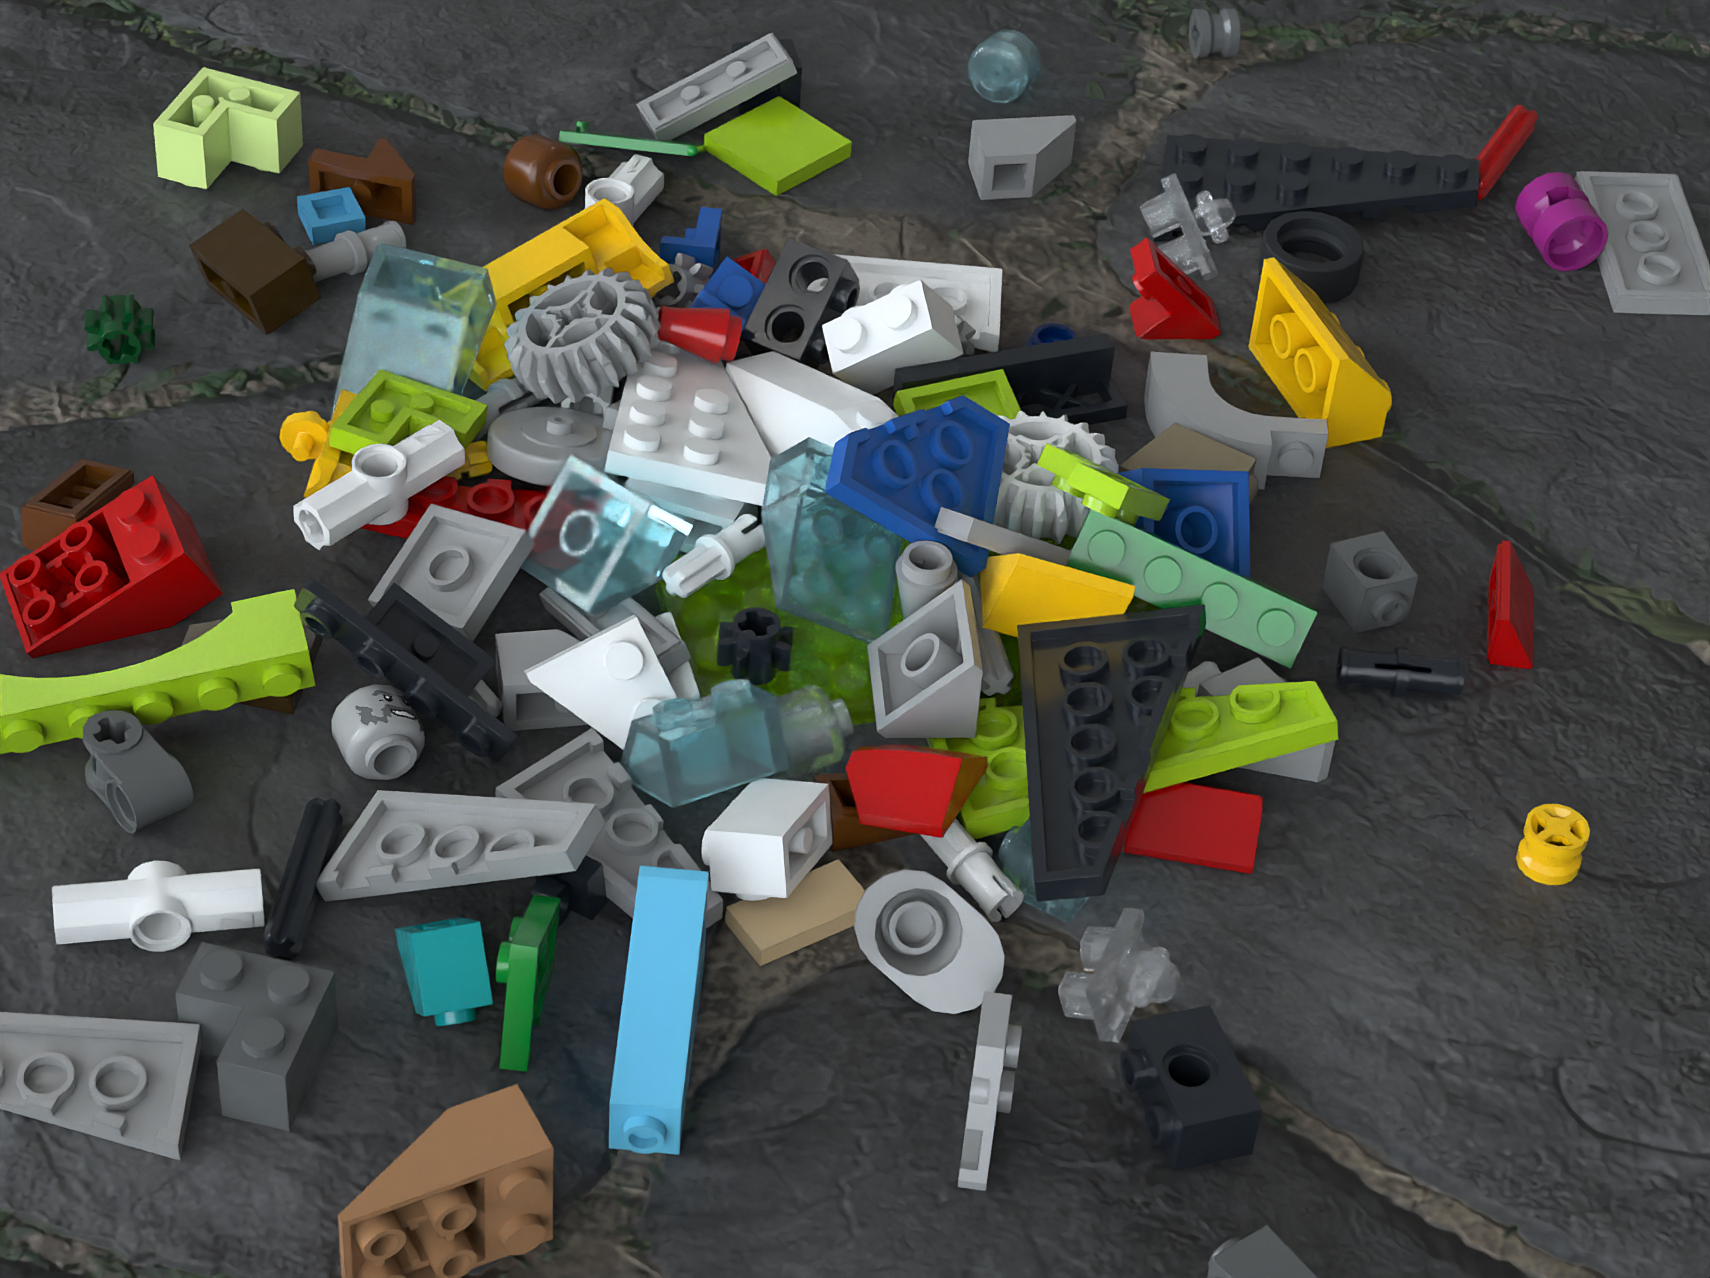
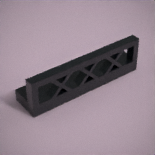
M1107 333L895 369L892 410L896 413L893 402L897 391L1003 369L1021 411L1029 417L1039 416L1041 413L1023 408L1024 405L1038 403L1053 408L1052 411L1044 412L1047 417L1058 419L1063 415H1067L1068 422L1073 425L1083 422L1091 425L1125 419L1128 405L1111 379L1115 346ZM1099 393L1104 402L1089 404L1075 398L1076 396Z

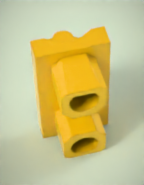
M342 389L332 419L329 422L322 419L317 412L307 411L294 413L288 416L282 423L279 439L282 446L297 461L315 459L303 497L311 496L352 471L354 455L329 446L331 426L356 398L357 394Z

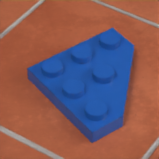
M963 395L926 411L923 408L893 418L885 424L871 429L863 428L850 432L834 444L825 493L910 543L927 540L944 545L950 550L953 560L957 565V570L971 578L986 568L989 549L937 532L938 529L934 526L941 507L991 524L994 523L1010 423Z

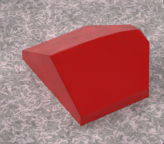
M912 744L859 747L852 752L846 765V773L855 801L859 824L943 838L988 768L987 756Z

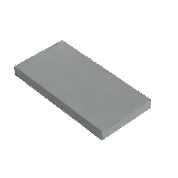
M1577 172L1575 180L1588 197L1589 203L1596 209L1607 226L1608 239L1606 246L1596 259L1613 312L1710 315V263L1678 175Z

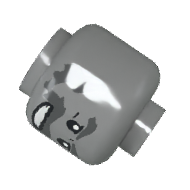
M374 684L357 689L347 695L336 707L331 719L332 735L346 763L355 774L365 779L390 780L405 774L420 757L425 746L424 728L414 709L404 698V693L391 685Z

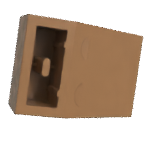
M518 1084L448 1108L338 1215L342 1278H460L471 1269L509 1255L525 1254L536 1248L539 1244L553 1239V1146Z

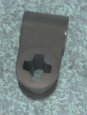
M107 710L97 713L87 720L83 726V743L90 752V758L85 765V781L88 787L112 811L115 819L125 831L133 834L193 804V790L184 768L174 756L168 754L157 743L136 717L120 710Z

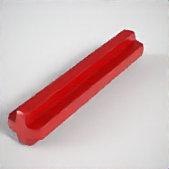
M1523 105L1514 107L1476 159H1479V190L1477 200L1483 199L1535 129L1534 123L1537 121L1538 116L1534 109L1527 110Z

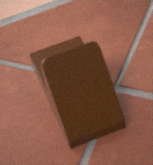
M380 137L368 158L318 148L314 150L308 160L310 194L350 187L364 215L410 225L414 224L416 220L415 174L386 138Z

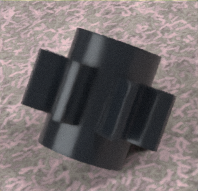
M760 607L743 609L735 615L733 623L721 621L717 665L723 667L730 666L732 676L736 681L743 684L756 686L769 683L776 676L777 669L789 672L791 669L794 629L789 626L780 627L779 618L768 609Z

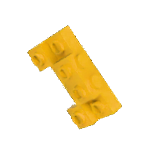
M604 198L416 305L427 332L453 353L458 368L463 374L484 391H487L491 384L502 378L510 380L514 378L515 374L507 358L508 352L504 345L509 338L506 329L516 322L515 313L519 309L530 306L529 298L531 296H541L548 291V284L556 286L563 283L567 275H570L573 279L581 277L588 269H591L597 275L602 270L611 268L615 274L628 272L633 280H639L642 287L648 290L652 299L659 290L675 281L669 264L654 253L642 240L622 210Z

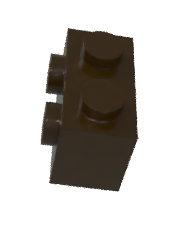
M241 209L189 245L206 285L266 335H269L287 321L296 317L300 312L321 298L312 278L317 273V270L309 255L298 245L291 248L284 242L281 234L269 221L260 223L244 209Z

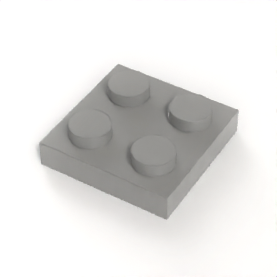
M430 504L368 598V601L374 608L395 582L473 642L535 544L526 530Z

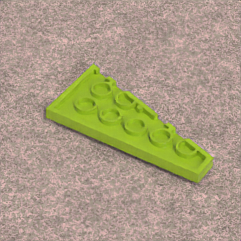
M1316 681L1238 685L1232 690L1230 695L1196 697L1195 687L1182 688L1143 793L1339 740L1337 719ZM980 698L975 737L926 738L931 748L987 756L988 768L958 813L961 825L974 840L1030 824L1023 706L997 707L996 698Z

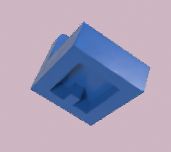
M701 207L697 227H687L685 238L670 236L661 238L659 257L666 263L674 265L678 253L694 257L695 264L701 263L712 267L713 272L709 277L710 279L717 270L720 257L722 209Z
M726 256L689 308H729L730 315L742 317V332L748 324L747 321L765 284Z

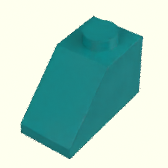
M457 917L394 928L396 942L416 1013L424 1017L434 1015L435 1026H445L477 1019L475 1007L493 1004L480 921Z

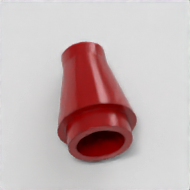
M661 305L658 312V320L661 328L657 331L659 340L666 341L714 364H718L719 360L733 361L740 341L742 317L730 315L729 308H672Z

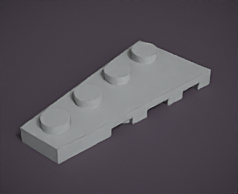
M377 790L319 875L316 887L324 901L329 902L576 871L603 828L605 821L597 805L594 803Z

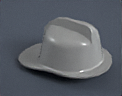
M903 869L883 875L866 889L857 905L854 923L859 947L874 966L913 1000L935 1012L957 1014L975 1009L981 1005L984 991H995L1002 979L1005 958L999 935L983 915L945 882L926 871Z

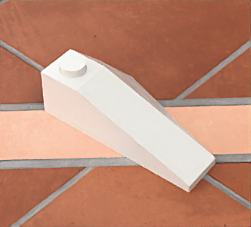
M775 351L727 362L725 369L787 487L786 496L804 515L844 505V503L825 493L834 444L850 432L863 428L871 429L899 416L880 398Z

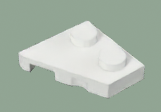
M635 615L524 671L532 684L635 759H639L693 731Z

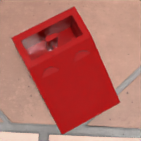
M153 475L133 488L122 492L116 499L80 522L74 523L63 533L30 554L19 558L13 565L0 572V579L26 653L31 658L170 628L223 594L191 516Z

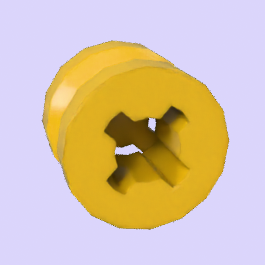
M1543 804L1534 807L1527 815L1523 830L1525 837L1519 843L1516 855L1518 867L1527 877L1538 883L1562 885L1571 882L1578 875L1582 861L1581 852L1586 848L1589 839L1590 828L1588 822L1579 812L1568 806Z

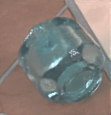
M1000 30L989 35L974 49L968 63V76L973 88L983 98L992 102L1006 103L1019 98L1037 80L1041 69L1040 54L1035 43L1027 35L1016 30Z

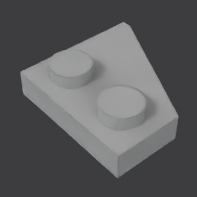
M984 991L957 1187L986 1191L996 1112L1010 1113L1015 1071L1002 1069L1003 1066L1017 1068L1022 1026L1008 1024L1012 995L987 991Z

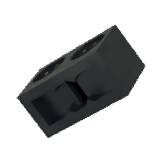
M788 238L747 321L748 324L740 336L752 355L775 351L815 370L818 369L819 364H825L829 360L822 325L841 317L846 310L855 307L860 293V280L849 261ZM821 278L828 279L826 286L819 292L806 293L809 285L815 280ZM797 327L804 328L803 334L799 339L791 343H782L788 331Z

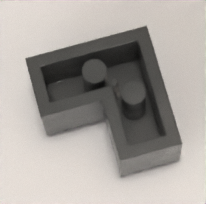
M201 942L175 992L179 1023L200 1024L203 1039L200 1052L219 1056L217 1059L222 1116L290 1131L338 1028L335 972Z

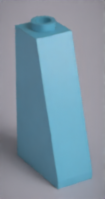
M640 865L610 1096L609 1148L631 1150L642 1154L656 1152L679 1155L704 970L709 872Z

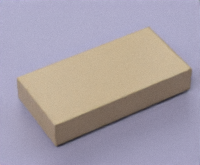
M838 859L810 871L787 898L770 897L758 901L741 900L727 906L725 923L758 965L762 966L854 926L856 908L865 890Z

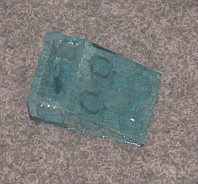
M379 242L359 289L330 421L341 390L344 389L358 395L379 369L461 396L497 305L488 268Z
M808 437L771 458L769 463L761 517L776 608L870 644L888 631L896 580L895 566L900 554L902 537L825 493L834 447Z

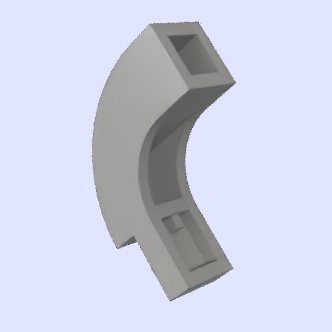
M1150 352L1144 391V407L1146 420L1155 438L1171 425L1177 423L1256 458L1253 476L1258 481V489L1262 490L1265 488L1267 475L1320 478L1328 439L1327 420L1264 416L1240 410L1224 401L1212 388L1208 374L1207 355Z

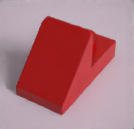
M1148 237L1130 249L1135 268L1132 280L1142 295L1129 308L1135 334L1139 339H1214L1221 334L1213 299Z

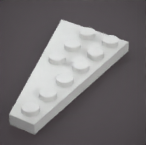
M660 340L654 348L650 349L652 358L647 362L637 364L638 374L627 375L604 472L783 510L787 487L721 360H719L718 364H714L666 341Z

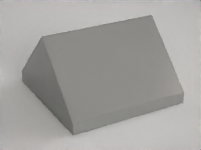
M961 579L867 645L877 732L885 738H971L976 735L983 668L970 585Z

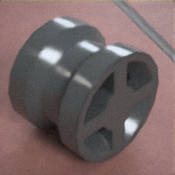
M1205 8L1192 11L1189 22V44L1192 56L1195 59H1205L1211 53H1219L1224 58H1234L1237 56L1240 45V22L1235 8H1223L1219 13H1209Z

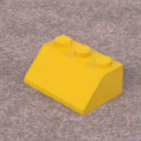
M1276 258L1264 259L1248 348L1299 418L1327 420L1328 439L1326 448L1382 437L1386 415L1392 405V396L1388 384L1379 378L1365 359L1361 348L1355 346L1340 326L1337 316L1328 310L1316 292Z

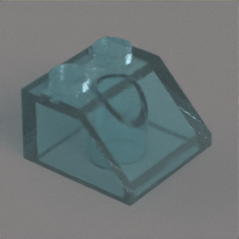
M570 455L527 531L535 545L520 568L586 612L597 616L662 580L664 569L672 564L693 525L618 478Z
M736 679L713 686L711 688V695L693 701L686 698H677L660 702L653 706V714L631 721L621 765L632 778L633 786L672 808L790 769L776 695L750 684L748 680Z

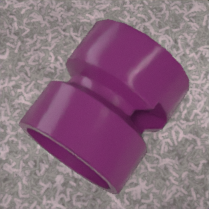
M1562 172L1547 173L1535 178L1524 187L1518 196L1515 206L1517 218L1527 234L1533 239L1534 245L1545 262L1552 269L1559 271L1577 270L1597 258L1606 246L1608 239L1607 226L1596 209L1589 203L1588 197L1578 182L1571 175Z

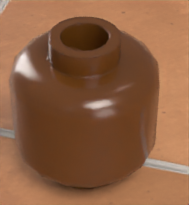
M538 134L524 136L514 143L506 156L503 166L504 182L508 191L520 201L547 210L564 207L574 198L582 183V162L579 154L567 143Z

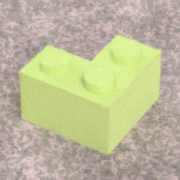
M204 67L153 123L158 177L206 190L231 161L253 166L258 170L272 171L280 174L303 146L300 92Z

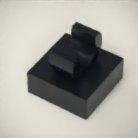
M585 855L576 871L535 876L536 883L530 892V898H533L534 895L561 898L558 927L566 920L571 910L593 921L607 903L603 865Z

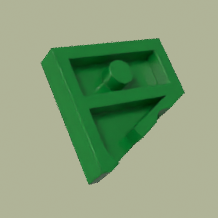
M534 895L524 917L514 916L509 942L502 941L496 967V982L507 984L500 1058L501 1069L527 1072L529 1069L533 1025H540L546 993L555 964L561 898Z

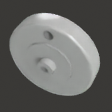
M529 407L500 415L489 425L487 457L497 469L516 479L538 485L570 488L599 485L619 476L604 472L613 431L602 428L604 421L602 416L562 407Z

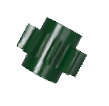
M132 294L128 296L114 295L111 297L103 295L99 311L86 310L84 330L87 331V350H98L101 357L110 365L112 363H138L141 347L145 349H154L155 347L154 310L152 308L142 309Z

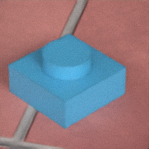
M350 187L297 196L298 215L313 245L333 242L337 234L348 230L355 233L366 230L365 216Z

